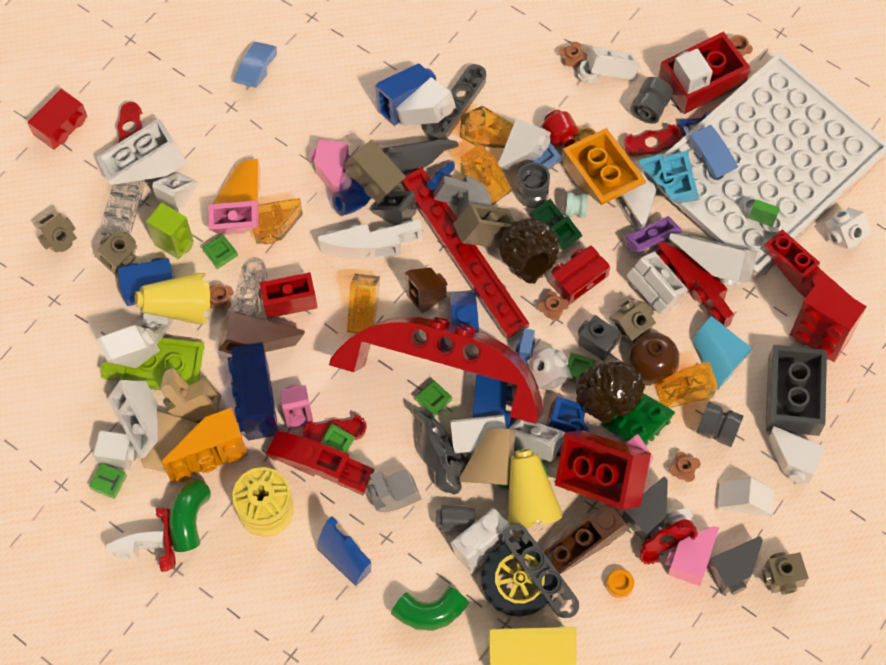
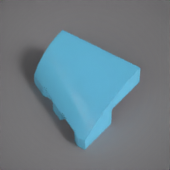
M687 151L662 157L659 154L639 160L642 169L673 202L683 203L700 200Z
M712 316L705 322L692 341L696 351L702 357V364L705 370L708 369L712 377L713 386L716 390H719L733 375L734 370L752 351L751 346Z

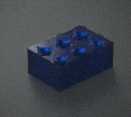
M263 342L231 347L232 357L227 359L229 371L232 375L233 382H231L233 398H235L236 402L235 415L240 432H245L248 441L275 436L279 429L269 365Z

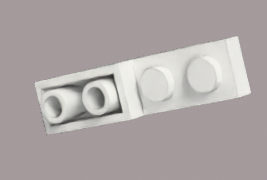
M420 220L403 221L399 225L380 227L373 232L369 231L368 224H356L345 230L329 231L322 236H318L321 253L355 260H374L401 255V245L423 240Z

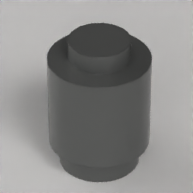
M441 505V510H436L435 525L436 527H441V532L462 533L475 523V508H468V505Z

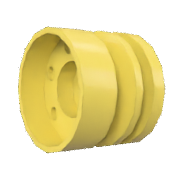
M266 467L254 468L244 473L236 481L232 492L233 505L242 526L247 531L261 537L274 536L290 524L294 514V503L290 487L283 475L276 470ZM262 495H266L265 497H263V501H258V499H261Z

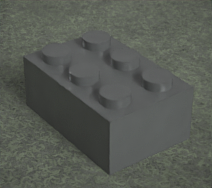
M773 345L768 357L766 431H772L775 426L793 434L820 436L826 423L827 350Z

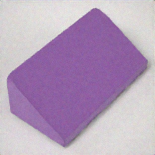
M667 216L625 236L626 249L629 252L639 253L668 239L670 233H681L682 229Z

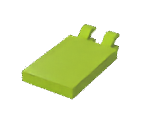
M162 338L157 344L160 351L139 367L132 368L102 362L100 373H102L103 379L112 380L118 378L117 383L120 380L146 381L150 389L161 390L160 386L164 372L174 368L189 386L200 380L205 343Z

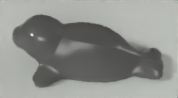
M431 140L385 147L382 151L402 172L427 167L444 151L455 149L459 144L455 140Z
M414 409L413 414L422 425L420 437L421 454L427 465L434 472L436 486L446 493H459L462 488L461 482H459L460 476L468 461L461 453H454L452 438L430 411Z

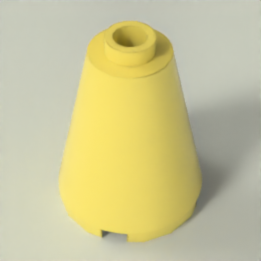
M198 272L141 286L140 291L135 292V306L140 307L142 313L198 325L206 324L208 317L203 318L204 311L210 310L209 283L202 279L206 274Z
M532 449L516 451V456L511 457L509 524H520L528 528L533 527V523L542 522V525L558 521L562 518V509L538 453H532Z

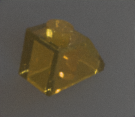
M482 105L461 115L460 137L477 147L505 148L514 124Z
M481 143L461 156L462 174L477 179L486 187L490 194L492 205L511 192V188L496 159Z
M300 198L258 204V227L253 229L256 244H272L286 236L303 215Z
M354 274L350 283L347 332L359 333L375 324L379 301L380 276Z
M710 362L679 370L657 383L655 388L660 403L668 408H673L714 398L718 385Z

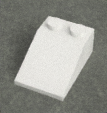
M160 118L96 157L110 185L165 177L173 172H177L182 166L187 164L185 157Z
M670 233L669 238L711 275L721 278L720 283L736 286L742 285V282L751 281L758 251L688 234Z

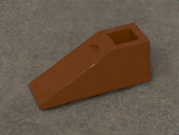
M229 311L221 324L218 351L246 357L296 346L305 334V330L297 329L292 325L274 323L265 318L258 319L246 316L242 312Z
M605 504L544 552L551 557V562L559 574H562L611 544L631 527L616 507Z

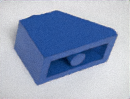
M475 292L449 293L452 325L457 327L460 324L470 325L476 328L475 332L479 333Z

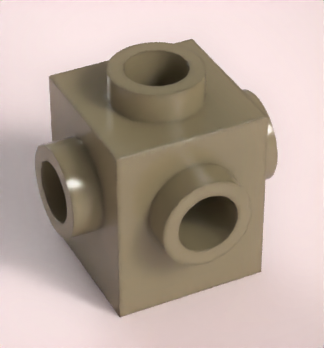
M55 210L33 224L40 234L37 239L46 250L50 248L56 253L59 251L64 252L77 239L73 233L76 228L68 217L63 218Z
M117 229L113 234L109 232L102 238L99 243L101 246L97 249L95 256L96 259L115 274L118 268H121L123 265L126 266L136 259V241L129 233H123Z
M632 299L619 305V310L609 317L614 327L621 332V338L633 341L642 334L649 333L651 331L650 327L656 324L652 317L654 314L652 308L646 302Z
M786 552L773 554L762 570L765 585L770 586L772 593L781 592V595L796 592L797 588L805 586L809 579L801 552L786 555Z

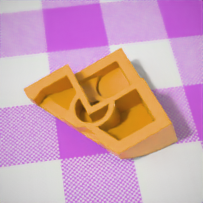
M252 159L237 164L213 204L258 201L260 191L259 160Z

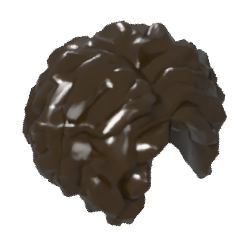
M522 219L514 221L507 230L503 231V237L499 242L500 257L507 266L514 269L516 276L522 277L526 283L535 284L538 278H542L548 270L553 268L558 258L556 254L559 252V239L547 223L542 222L540 219Z
M622 361L609 362L607 365L603 363L598 366L595 365L593 368L589 367V369H586V372H582L579 378L576 379V401L584 407V413H588L604 423L610 422L615 415L620 417L626 416L635 410L643 397L645 384L642 383V374L637 372L634 366L624 364Z

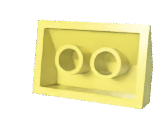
M576 627L489 630V665H576Z

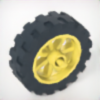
M516 541L521 547L516 550L519 555L524 549L531 547L529 542L523 545L521 541ZM503 544L493 550L484 562L483 570L481 571L482 590L486 595L487 601L496 610L506 615L526 616L534 614L544 608L547 602L537 589L529 596L524 584L533 583L527 578L526 573L521 571L517 561L516 572L504 564L514 557ZM531 551L525 555L524 559L533 564L530 567H537L540 562L538 554ZM545 553V555L548 557V559H549L550 562H551V561H552L551 557H550L548 554ZM501 568L511 575L509 579L498 581ZM550 574L545 575L541 580L542 587L548 591L553 590L556 587L555 577ZM513 584L508 596L502 591L500 585ZM518 586H520L525 599L518 600L512 598Z

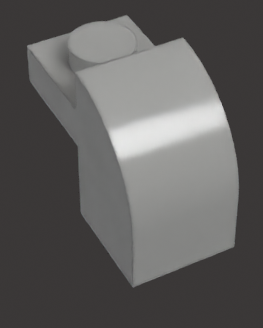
M466 175L463 181L443 176L433 192L434 200L456 205L458 217L469 204L492 207L491 197L486 187L469 175Z
M407 469L388 477L380 470L370 475L373 484L367 486L378 512L395 511L422 500L413 475Z

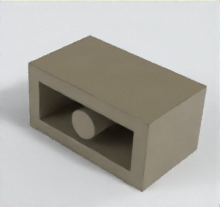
M372 139L343 165L349 176L355 179L364 188L365 193L374 199L376 203L380 202L406 178Z
M469 204L453 225L462 243L499 248L503 231L511 226L514 219L509 209Z

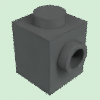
M594 315L590 321L585 320L578 330V345L604 362L619 343L621 332L597 315Z

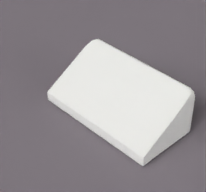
M588 46L589 66L592 73L634 80L640 64L632 53Z
M505 415L451 420L454 453L475 451L487 429H507Z
M520 419L508 428L515 430V450L532 449V453H538L541 459L549 462L555 458L563 442L564 433H566L540 423L534 424Z

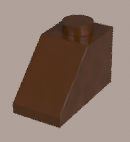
M431 267L412 269L405 272L407 297L422 314L447 297V281L442 274H436Z

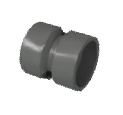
M647 77L640 87L638 95L630 105L631 113L644 123L656 124L673 96L672 87L658 77Z
M530 162L519 169L516 196L523 206L537 208L547 201L550 173L544 165Z
M708 402L696 434L709 439L715 436L717 437V442L732 447L744 415L731 410L725 413L723 407Z

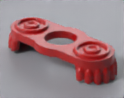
M127 102L121 107L120 121L117 125L119 143L142 129L140 115L143 112L141 107L135 102ZM131 121L137 124L136 129L132 132L123 130V125Z
M669 124L665 130L657 132L648 131L636 137L629 134L624 139L625 151L631 156L648 153L657 154L664 149L672 148L682 139V132L678 126L675 127V125L671 126ZM649 137H654L658 139L659 145L655 148H650L646 145L645 140Z
M354 415L353 419L342 421L333 419L321 424H315L311 421L304 426L303 437L320 443L333 424L340 426L345 432L354 436L355 440H358L365 435L367 424L364 418Z
M158 507L155 508L156 516L160 517L161 522L164 524L166 555L159 557L160 571L167 572L174 569L176 565V557L169 529L170 509Z
M683 519L675 522L668 528L659 530L652 538L640 546L639 556L641 562L648 565L655 562L658 563L659 554L667 549L676 547L683 539L690 536L692 540H695L698 531L691 520ZM665 535H673L675 537L667 543L660 541V538Z

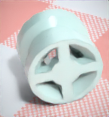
M567 192L566 216L578 215L580 218H586L587 193L575 195L573 192Z

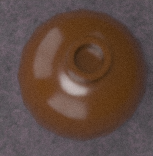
M649 332L642 334L633 341L628 350L627 364L634 366L637 372L642 374V383L645 385L666 384L673 379L679 367L680 354L677 345L670 337L662 333Z

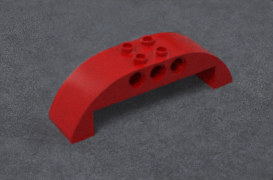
M397 317L376 323L349 338L337 349L329 362V366L356 372L366 365L370 345L372 344L518 385L509 417L536 424L543 412L542 397L535 378L518 354L495 338L475 332L476 328L466 324H460L459 327L449 324L450 320L441 317H434V320L422 317ZM419 330L424 331L426 340L421 338ZM445 337L452 341V347L445 343ZM470 344L478 348V354L471 351Z

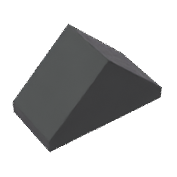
M391 191L380 202L375 203L370 210L373 214L394 226L399 225L403 221L411 220L417 212L416 194L413 191Z

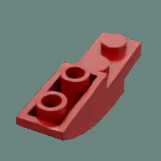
M783 229L764 244V248L773 262L804 298L808 296L820 278L850 295L819 268L820 262Z
M660 242L657 245L656 254L689 290L688 292L693 290L694 298L698 303H702L708 310L709 318L712 316L725 327L730 326L734 313L724 301L728 290L727 287L720 283L718 277L711 275L685 251L670 244Z
M282 431L276 432L265 454L313 477L315 475L320 476L362 496L371 481L370 475L375 472L374 468L351 459L347 453L314 440Z

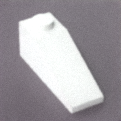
M120 380L108 396V400L139 458L144 459L158 441L157 401L146 381Z

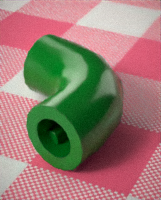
M194 479L187 483L174 497L170 508L169 529L173 548L176 552L190 551L201 544L196 524L199 509L211 497L208 485L202 480Z
M449 586L437 600L430 603L422 602L410 593L405 592L394 605L391 615L403 624L416 630L434 631L451 624L462 614L469 605V602L460 592Z

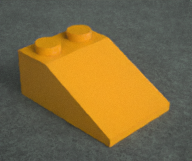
M607 128L563 149L564 168L576 185L601 205L646 184L645 178Z

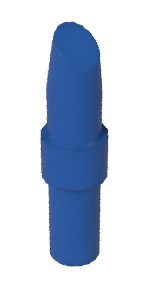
M454 161L448 162L435 173L433 178L427 183L429 189L435 190L443 176L449 177L455 168Z

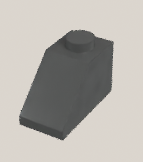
M665 476L643 493L641 506L623 511L622 517L643 542L650 537L652 538L659 530L665 529L663 526L667 518L668 479Z
M761 536L711 557L707 566L722 595L729 592L735 595L747 588L746 585L752 576L763 542Z

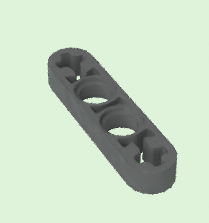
M478 64L470 65L456 82L451 93L456 106L454 109L457 111V114L453 117L445 116L439 123L427 124V137L430 141L448 139L485 86L486 70L483 66ZM477 74L480 75V78L476 77L472 82V85H470L471 76L475 77ZM464 90L470 96L466 99H461L456 94ZM441 122H443L442 132L433 133V129L438 130Z
M512 524L506 527L502 534L504 545L553 612L561 618L575 616L579 610L577 597L528 530L520 524ZM511 529L514 532L520 531L522 533L519 539L523 545H526L527 542L531 544V547L524 549L520 555L516 552L517 549L521 548L516 541L512 543L509 541L511 537L509 531ZM533 551L538 554L540 562L537 567L531 568L526 565L524 558L528 552ZM547 574L553 575L556 579V587L551 591L545 590L541 584L542 578ZM561 588L565 591L560 594L565 601H572V604L569 606L571 609L570 613L566 610L560 611L559 607H561L562 603L558 597H555L553 601L550 598L551 595L558 593Z

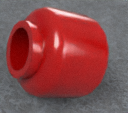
M554 110L545 116L542 124L543 129L551 132L550 143L554 147L562 146V148H566L572 145L579 131L574 119L567 111Z

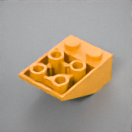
M232 408L206 416L162 460L171 483L187 481L192 475L200 472H212L217 469V466L225 463H237L248 455Z

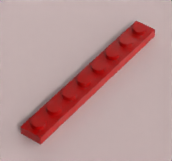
M423 167L406 175V178L401 181L402 186L406 191H413L416 194L417 208L505 338L509 339L523 331L524 328H529L528 320L476 245L464 244L460 240L453 225L458 218L447 203L434 200V190L429 189L427 186L431 179Z

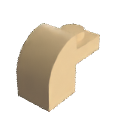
M174 368L164 372L160 389L163 395L170 399L167 411L171 415L189 421L203 420L206 416L218 413L221 395L207 378L188 386Z

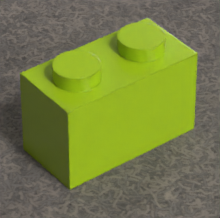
M161 202L146 223L154 245L179 260L193 246L194 239L186 216Z

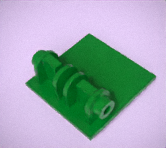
M643 393V397L634 411L623 417L615 415L610 422H603L601 426L627 442L634 436L639 435L644 444L647 445L649 443L648 440L653 441L655 439L654 435L658 436L660 431L671 423L670 419L675 414V411Z

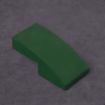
M551 198L529 214L533 220L540 219L549 225L553 232L557 234L559 239L558 247L562 251L583 236L568 215L566 217L563 216Z

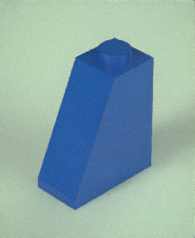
M418 63L378 82L375 85L377 111L393 126L397 125L400 120L395 108L430 78L436 80L434 72Z

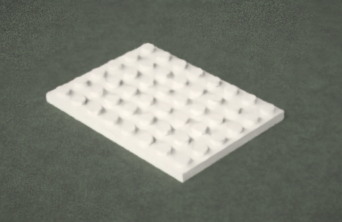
M779 52L662 157L683 151L688 152L700 200L673 203L717 242L758 251L752 273L756 276L772 261L764 248V244L782 229L793 239H796L886 154V142ZM709 125H712L720 135L738 165V168L716 179H713L703 157H698L688 137ZM645 172L644 175L647 178V180H651L654 186L657 189H659L666 197H668L666 193ZM755 200H760L780 208L773 227L748 219Z

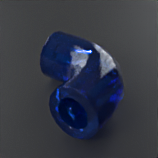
M351 177L349 188L334 192L332 196L334 209L339 216H345L360 210L371 199L365 193L364 188Z

